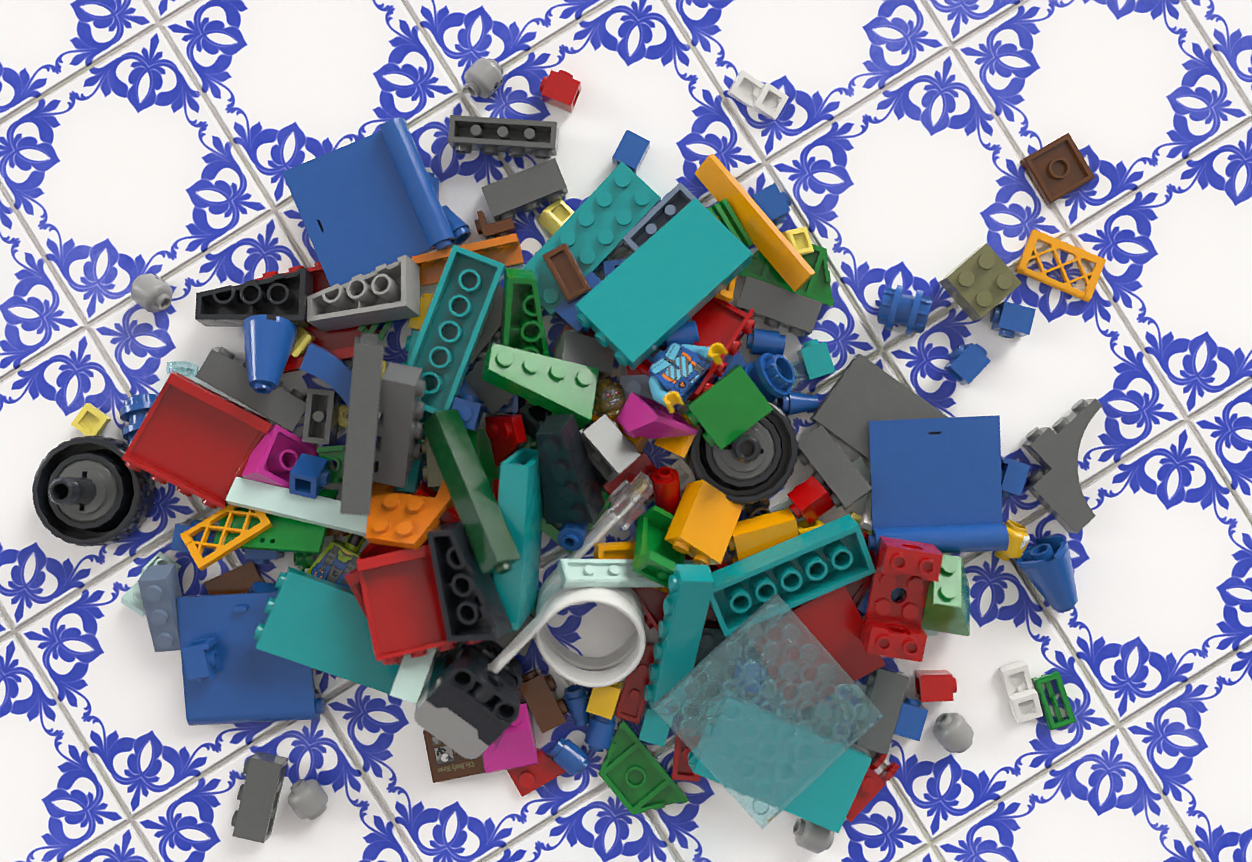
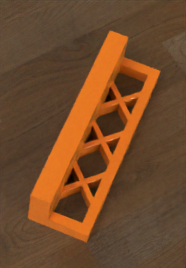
M516 233L459 246L503 263L507 268L525 264L520 241ZM452 248L412 256V260L420 266V283L422 287L439 283Z

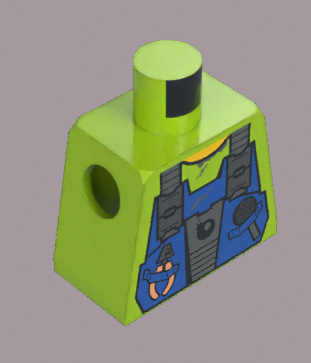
M350 533L345 543L338 539L331 541L306 573L351 589L344 574L357 568L355 561L358 560L361 554L359 550L366 538Z

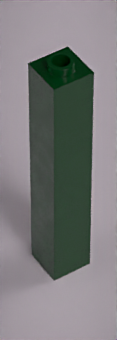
M457 409L435 411L421 426L483 575L494 572L496 575L505 574L512 569L511 565L521 557Z

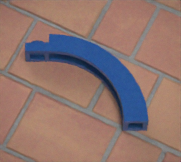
M310 342L300 370L326 382L341 396L349 408L352 369L333 353ZM376 436L375 449H377L379 436Z

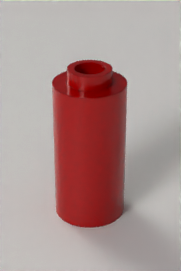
M661 467L652 474L655 506L675 515L681 500L679 473L673 468Z

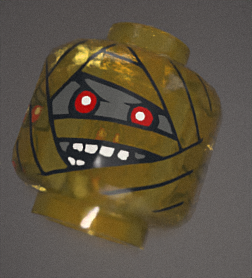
M611 379L598 381L593 412L597 417H602L606 414L610 420L617 419L626 402L623 387L619 383L611 382Z

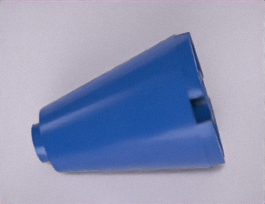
M260 314L250 316L243 322L242 333L249 386L260 394H269L277 389L298 336L297 326L283 317L276 316L275 321L266 319L267 315Z
M1060 535L1036 539V545L1032 547L1027 545L1022 557L1015 559L1016 563L1052 609L1060 612L1070 611L1078 602L1069 544Z

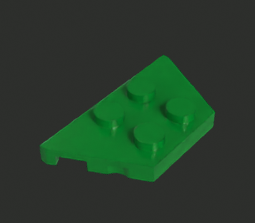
M812 244L814 252L802 256L814 270L815 274L795 292L759 249L752 255L751 263L737 275L742 278L749 276L816 300L828 307H833L834 304L830 286V271L827 264V249Z
M621 720L598 771L599 776L632 815L644 813L648 809L657 810L665 808L666 805L681 802V804L686 803L689 798L672 779L641 740H638L637 734L625 720Z

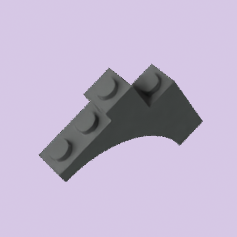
M1096 398L1079 400L1072 406L1071 410L1073 412L1069 416L1060 418L1052 425L1054 430L1050 427H1036L1026 435L1027 441L1022 444L1025 450L1043 468L1035 470L1028 477L1030 481L1024 487L1067 532L1075 534L1096 516L1083 495L1078 476V452L1082 437L1089 422L1102 407Z

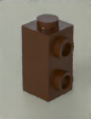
M533 669L523 675L520 690L543 734L567 721L566 713L569 710L563 697L559 699L555 692L557 685L551 674L547 675L544 669L539 672Z

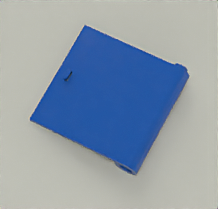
M404 118L389 120L379 127L380 131L282 172L330 287L335 284H345L356 275L361 274L364 276L376 270L375 267L382 264H392L403 255H407L411 259L412 256L421 255L435 248L437 251H441L452 246L451 241L455 239Z
M1000 415L868 421L870 486L872 488V535H868L869 551H873L876 556L880 536L933 544L941 553L1007 551L1009 545L1008 530L1002 521Z
M277 592L180 596L176 598L180 650L191 641L217 637L218 642L213 647L218 652L220 658L218 669L215 671L216 678L205 682H199V679L188 681L181 652L185 711L189 726L319 719L320 714L324 713L325 700L323 697L320 698L319 693H315L313 668L256 649L257 640L253 639V635L259 623L264 624L268 615L264 613L266 604L270 597L275 599Z

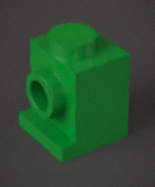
M346 445L317 447L319 457L328 459V471H331L329 484L343 483ZM331 460L337 462V467L334 470L330 468Z

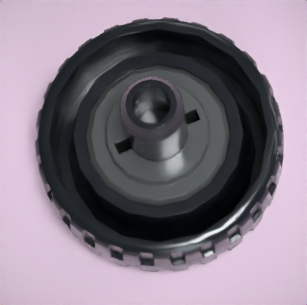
M768 399L766 400L773 410L722 450L716 445L711 447L702 436L705 430L698 423V431L687 452L688 463L697 481H706L724 493L726 498L735 504H753L775 495L786 485L797 463V450L799 448L796 431L791 424V420L784 414L783 410Z
M105 436L75 437L58 444L56 448L48 452L46 457L42 459L32 484V500L38 518L52 535L66 543L77 546H103L130 537L132 533L137 532L142 524L146 522L154 506L156 483L151 478V473L145 470L137 472L125 465L126 461L122 460V457L129 446L126 442Z

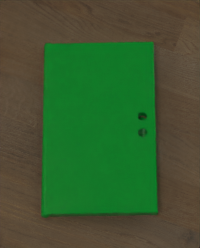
M322 489L318 496L336 500L338 490ZM240 507L236 511L248 512L249 509ZM266 513L273 526L239 547L242 549L321 554L328 528ZM228 515L220 520L219 526H225ZM234 515L230 528L242 529L246 517ZM259 518L251 519L248 530L260 523ZM217 531L213 544L219 543L222 531ZM228 532L224 545L240 534Z

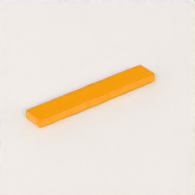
M714 154L708 155L694 174L718 202L725 198L727 199L753 244L794 292L799 290L815 274L814 270Z

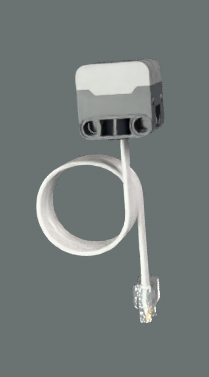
M642 471L631 483L624 480L607 498V501L611 502V508L607 516L585 538L583 546L569 554L566 559H581L615 523L626 530L644 512L643 502L653 493L652 480ZM557 567L540 588L535 618L505 649L492 640H483L473 644L474 646L465 645L466 642L461 641L455 643V648L442 651L432 661L414 712L415 722L462 757L474 759L480 756L518 718L520 696L517 690L522 685L524 668L522 663L514 656L534 635L538 650L546 663L568 681L586 687H605L623 680L637 667L645 651L644 613L638 596L630 587H563ZM582 602H597L612 606L623 612L634 623L636 629L625 644L607 656L586 657L564 647L551 634L547 622L556 613L570 605Z

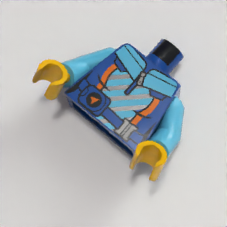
M674 342L664 352L657 348L646 358L652 363L649 368L648 384L654 401L667 407L670 413L675 412L673 406L678 410L697 390L712 367L711 361L713 360L717 365L723 362L719 355L728 354L725 347L721 343H714L710 347L688 344L680 345Z

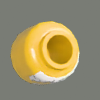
M1007 520L1006 523H1003L1008 530L1007 551H995L994 553L996 557L1004 561H1009L1010 558H1021L1030 541V536L1026 532L1027 528L1015 521Z

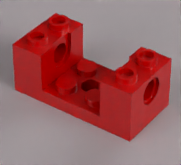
M880 536L874 565L876 572L872 575L860 639L867 654L916 662L923 661L927 634L921 627L929 582H938L943 554L935 545ZM895 588H903L905 590V595L901 600L891 599V592Z

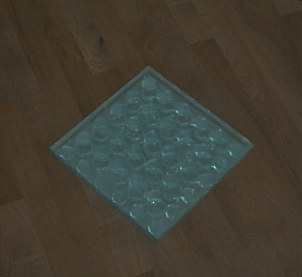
M776 593L652 706L658 715L762 829L884 716Z

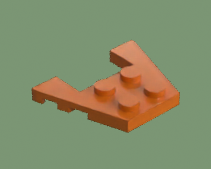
M444 479L435 498L392 492L394 488L392 485L372 482L370 513L367 519L365 535L370 543L418 550L428 538L427 531L436 528L440 523L438 519L445 510L451 509L454 506Z

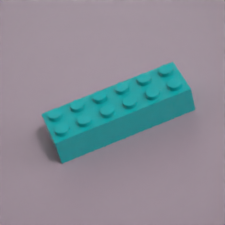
M623 162L612 171L522 268L533 271L537 282L540 305L552 318L556 316L554 310L565 297L542 255L566 243L584 277L590 271L595 274L603 266V261H608L623 245V237L661 201V197Z
M454 244L407 363V366L423 369L422 380L426 381V389L423 398L421 397V402L425 403L424 410L430 413L451 410L454 397H458L502 283L505 268L507 269L503 263Z
M848 514L712 572L714 586L709 603L717 623L726 637L871 575L876 571L860 526Z

